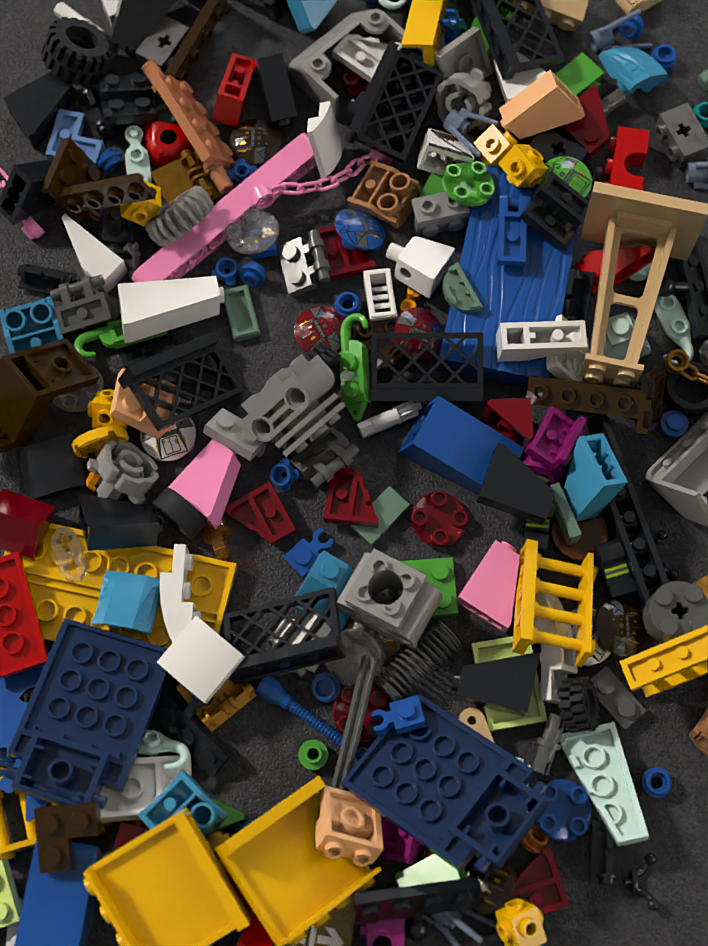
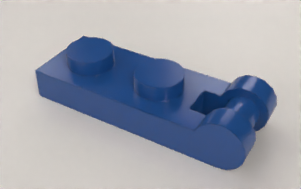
M499 195L497 265L525 267L527 224L519 216L527 205V196L518 195V198H508V195ZM508 209H517V212H511Z

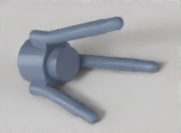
M638 9L604 27L590 31L588 33V40L594 52L599 50L604 52L613 48L629 46L640 50L652 48L653 45L651 43L610 46L614 42L612 30L640 15L642 10Z
M463 107L460 112L453 109L446 117L443 128L453 134L474 155L480 158L482 154L474 145L475 140L466 133L471 125L468 118L486 124H493L494 126H497L499 122L469 112Z
M708 161L687 162L686 182L693 183V189L708 190V184L703 183L704 180H708Z
M469 909L440 912L430 916L436 921L434 927L443 933L452 946L461 945L447 927L453 930L457 926L478 943L483 941L481 936L460 920L463 914L459 911L494 928L498 924L497 921L483 914L472 912Z

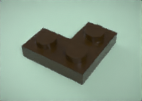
M99 801L46 806L34 809L40 874L71 871L75 868L72 838L94 836L102 833Z

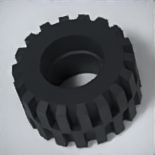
M62 17L61 19L54 20V23L50 25L41 50V59L45 62L47 69L52 71V74L60 77L65 82L68 81L74 85L80 84L82 86H88V84L95 85L98 82V77H103L112 55L113 46L110 44V39L105 36L106 34L95 25L74 17Z

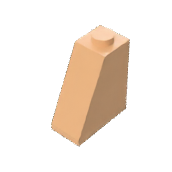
M551 70L499 108L502 116L500 121L505 131L512 132L519 139L577 121L586 116L579 98Z

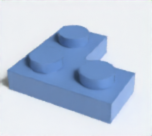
M59 109L46 150V157L49 160L54 159L61 140L70 138L97 165L100 160L99 156L103 153L104 143L103 140L81 137L86 121L84 113Z

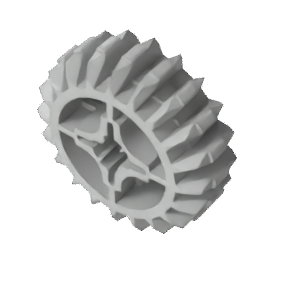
M194 186L183 192L180 196H177L163 207L155 218H151L146 224L145 229L149 233V237L158 246L169 245L179 237H182L212 211L214 203L210 199V195L201 186Z

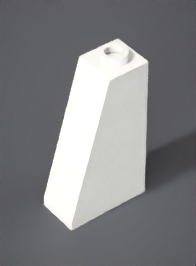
M216 276L118 284L124 343L133 342L219 315L220 303H224L223 287H218Z

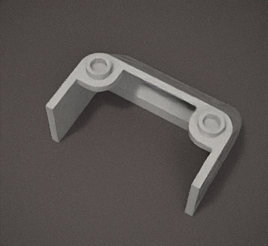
M372 9L351 13L290 62L289 74L292 81L319 106L322 102L330 101L336 121L339 119V96L323 81L330 75L331 65L337 61L332 57L334 48L347 33L357 34L364 38L369 34H375L385 44H388L389 41L402 43L404 30L382 10ZM403 47L401 52L409 55L411 48Z
M708 411L647 470L645 475L650 486L684 518L707 527L708 500L703 495L708 491Z

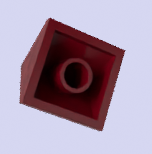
M531 398L490 399L486 403L482 422L522 446L524 450L521 456L524 457V451L533 439Z
M3 489L0 492V549L11 553L19 551L23 557L35 560L57 508Z

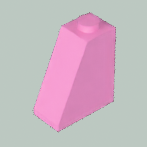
M212 439L171 483L169 488L184 497L199 511L210 526L217 529L222 520L241 464L235 456L236 452Z
M495 540L458 596L457 603L506 634L512 622L520 555L516 553L517 550L509 543L504 541L500 543Z

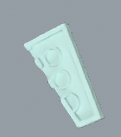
M615 722L598 725L595 731L563 733L559 742L561 748L616 844L623 846L649 840L648 831Z

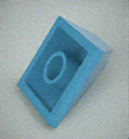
M323 551L316 558L295 596L334 587L338 600L354 569L328 552ZM329 598L319 600L313 609L322 614L330 604ZM299 605L294 606L301 611L304 609ZM339 610L340 628L342 631L350 615Z

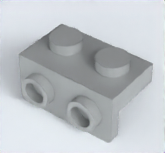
M446 192L412 199V207L415 214L414 230L417 237H432L439 232L448 230L455 232L468 226L469 206L455 202Z
M222 408L205 424L203 433L249 461L255 455L261 457L267 442L257 440V437L251 434L240 422L241 418Z

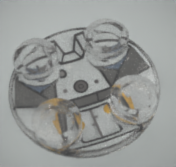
M251 206L244 211V216L239 217L234 223L226 226L225 233L228 244L236 252L248 255L257 254L267 250L274 244L279 235V225L275 217L270 213L260 211L256 206Z

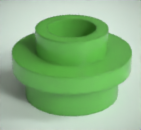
M308 740L299 749V761L306 769L318 770L326 764L328 750L321 741ZM311 749H316L319 752L316 760H310L307 756Z

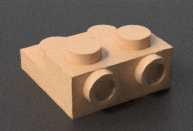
M123 368L117 376L109 416L159 439L167 431L170 432L175 424L157 432L130 388L123 389L118 382L119 377L126 369ZM162 379V383L175 387L172 383ZM146 384L140 385L144 394L154 396V387ZM160 390L158 399L172 404L173 394ZM157 406L156 412L161 420L169 419L170 411Z
M326 785L319 792L320 818L315 823L316 850L324 851L325 855L331 859H337L341 856L353 859V862L358 866L373 864L383 851L381 815L351 792Z

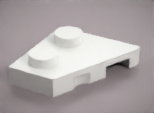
M347 33L332 51V57L368 82H371L388 44L380 43L378 38H364L357 34ZM395 42L399 45L397 50L402 51V43Z

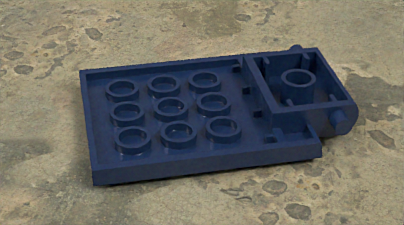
M64 618L7 751L9 757L22 761L19 768L8 766L5 771V778L13 780L12 790L57 805L99 801L101 809L105 808L108 797L100 795L102 787L123 793L169 675L157 663L167 649Z
M415 691L412 696L418 695L426 727L397 734L394 727L387 734L378 736L341 781L342 787L460 873L473 856L479 858L474 867L480 873L485 874L489 867L499 871L549 805L547 799L543 797L548 787L541 781H538L532 789L527 785L535 776L533 768Z

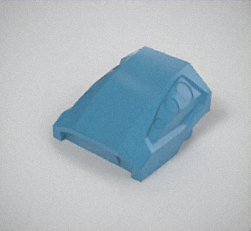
M631 46L613 48L601 52L598 56L610 77L617 79L619 89L625 94L631 95L638 88L644 92H649L654 86H665L670 80L668 73L663 67L638 48Z
M51 296L0 310V319L10 354L64 339V336L60 334L61 329L58 320H56L53 309L55 305Z
M106 570L98 605L91 624L97 627L99 625L104 627L105 625L114 629L123 628L127 631L134 630L151 635L160 602V579Z
M181 770L177 774L178 776L144 810L137 814L148 828L151 829L187 807L205 839L229 815L184 770Z

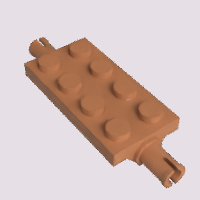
M154 60L146 62L142 66L143 72L151 82L155 94L162 97L204 163L203 170L211 177L221 194L229 193L234 189L235 185L225 170H230L236 164L231 157L233 154L231 149L219 138V130L212 122L208 121L205 116V108L192 96L193 90L187 82L176 80L171 75H164Z

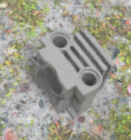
M301 354L291 362L289 368H282L266 382L260 393L252 395L241 405L248 415L240 422L261 442L270 441L286 428L289 432L275 445L280 448L291 437H294L296 441L282 452L287 457L294 450L299 454L308 446L305 442L306 439L312 443L328 429L325 424L326 422L332 425L341 418L338 412L346 405L342 401L329 413L325 410L326 407L338 398L336 393L331 395L322 404L317 401L334 385V374L319 355H316L308 362Z
M373 549L371 553H364L336 603L338 604V610L350 615L356 622L381 633L402 646L405 644L415 649L418 645L417 642L443 597L442 592L437 587L427 582V575ZM385 589H396L402 592V596L390 605H381L374 601L375 597Z

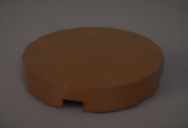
M600 514L596 518L576 521L582 535L577 543L571 545L567 544L555 518L550 534L553 546L570 561L583 562L588 552L593 553L595 558V545L607 542L608 528Z

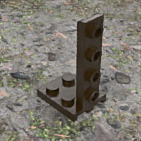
M196 0L203 8L164 75H171L181 82L187 81L190 68L198 62L204 44L211 40L213 29L217 22L222 21L224 15H228L232 8V4L228 3L227 0Z
M70 138L61 140L40 189L43 193L50 194L56 200L54 204L72 215V219L76 223L83 222L87 211L155 199L157 194L153 187H149L143 181V177L139 173L100 180L103 171Z
M655 369L645 374L640 379L639 388L530 375L527 398H531V404L553 406L555 408L635 418V423H637L636 433L647 435L660 425L667 370Z

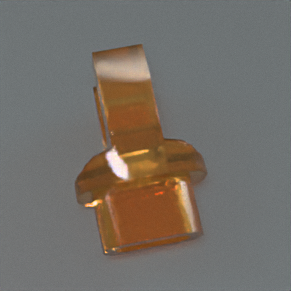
M222 519L216 529L207 523L204 526L206 532L203 535L204 542L208 545H213L214 553L219 560L230 557L226 540L230 539L233 533L232 529L227 526L226 520Z

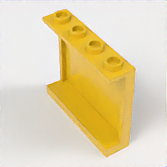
M320 776L305 784L214 849L276 946H283L288 943L290 946H295L307 937L306 929L312 925L316 929L331 918L328 914L330 910L334 907L340 910L353 900L351 894L357 889L361 893L375 883L373 876L382 870L380 866L370 870L368 865L358 866L353 862V859L343 856L331 859L325 855L324 851L316 850L315 823L320 818L319 790L326 786Z
M187 807L95 862L83 873L85 876L83 881L87 891L92 896L96 895L102 905L100 906V912L104 920L108 924L112 923L118 933L116 934V939L119 946H208L234 929L240 931L250 924L251 915Z

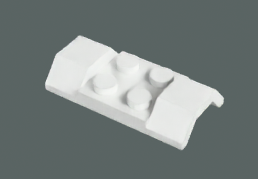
M191 754L185 766L173 771L165 770L164 766L177 762L180 759V755L136 758L123 793L102 787L100 795L108 797L105 808H100L101 822L141 820L137 814L144 810L178 776L177 774L181 770H184L191 776Z

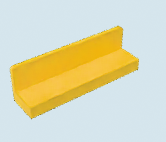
M412 0L402 39V47L422 48L423 62L434 67V54L438 52L443 30L440 26V19H445V10L448 9L449 1Z

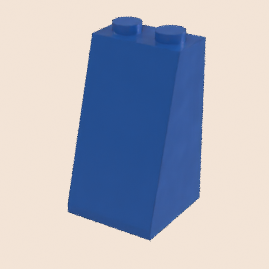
M438 396L422 407L397 454L479 495L497 443L504 444L520 460H522L520 456L524 448Z
M36 839L14 946H86L98 898L96 895H90L83 881L85 879L83 873L89 866L103 858L99 847L72 842L75 868L71 871L40 874Z

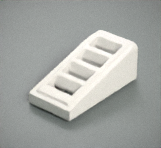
M390 268L363 271L370 321L396 319L397 310ZM385 284V286L371 288V285ZM387 292V294L372 296V293ZM388 300L389 303L374 304L373 301ZM390 308V311L375 313V309Z

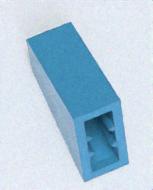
M337 0L286 1L297 28L303 35L314 31Z
M604 433L581 436L577 439L565 482L564 495L575 520L581 521L596 518L628 482Z

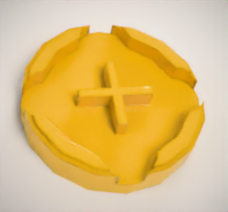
M110 425L100 427L78 436L73 440L72 448L74 454L81 458H88V453L93 452L95 456H98L109 440L118 443L119 440L128 441L129 436L124 426Z

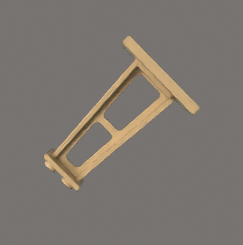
M597 181L594 182L580 239L603 243L604 249L590 353L585 355L579 374L580 377H584L586 381L592 383H602L603 381L616 386L636 387L644 369V365L638 364L668 259L671 257L688 261L708 217V204ZM655 246L656 250L643 296L635 298L615 293L613 285L619 247ZM612 304L633 307L638 312L626 357L623 360L605 357L604 355L609 312Z

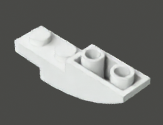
M174 544L172 573L160 572L161 607L164 622L172 643L195 616L201 619V613L196 611L194 603L185 602V600H190L191 582H187L188 571L193 570V554H189V550L184 544Z
M537 592L535 595V601L540 606L565 611L557 596ZM540 617L534 619L533 626L537 627L538 631L574 638L570 624ZM536 643L541 645V681L539 684L541 701L558 704L560 703L558 693L561 692L559 689L560 684H562L561 681L567 679V674H577L576 651Z

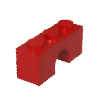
M618 126L616 135H611L608 151L612 152V158H608L606 162L605 174L609 175L608 182L604 181V183L642 191L644 177L630 174L625 167L643 166L647 155L650 131Z

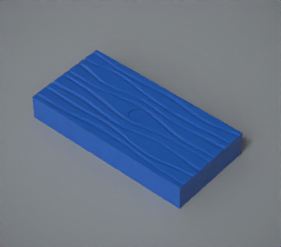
M486 166V171L493 178L495 191L487 203L480 206H472L460 260V266L481 302L483 309L480 312L465 313L450 306L445 332H484L483 380L528 389L530 375L550 377V372L546 367V357L527 361L498 362L496 333L500 323L555 321L556 317L562 314L569 278L567 274L570 273L578 228L568 245L560 251L527 224L525 267L497 265L499 195H508V198H518V195L527 196L528 204L537 191L538 184L532 188L515 187L507 180V174L503 169ZM508 209V211L517 212V209ZM443 338L441 358L453 347L445 338ZM461 338L450 339L456 344ZM466 338L458 347L470 358L478 350V338ZM455 349L444 361L456 372L467 360ZM478 355L472 360L477 366ZM442 363L438 366V371L451 373ZM470 363L458 374L478 379V371Z

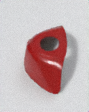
M155 121L147 123L141 128L144 135L141 146L147 150L150 163L157 168L181 158L180 153L186 149H190L191 152L195 151L181 127L176 124ZM166 130L174 131L177 134L176 141L172 144L163 143L160 139L162 132Z

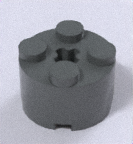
M684 581L666 583L647 601L643 610L644 626L651 637L653 636L661 644L708 625V599L702 589L696 584ZM673 610H676L677 613H680V619L678 618V615L672 614Z

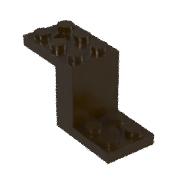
M67 338L2 356L0 360V453L33 441L55 397L97 383L100 376L83 356L78 353Z

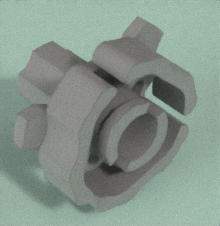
M474 68L470 74L455 73L438 85L435 100L438 105V116L443 123L453 109L460 112L462 107L469 112L489 118L492 105L489 102L486 103V100L490 98L492 89L489 82L483 80L484 72ZM455 83V85L451 88V92H448V87L450 86V84ZM470 119L471 125L467 132L476 126L482 131L491 124Z
M109 440L97 456V459L90 458L87 462L88 470L95 474H100L103 478V481L96 490L98 493L97 497L121 501L123 496L128 494L129 499L134 504H144L146 501L144 494L152 488L159 478V474L156 472L158 466L153 459L139 450L134 444L124 440H119L118 443Z

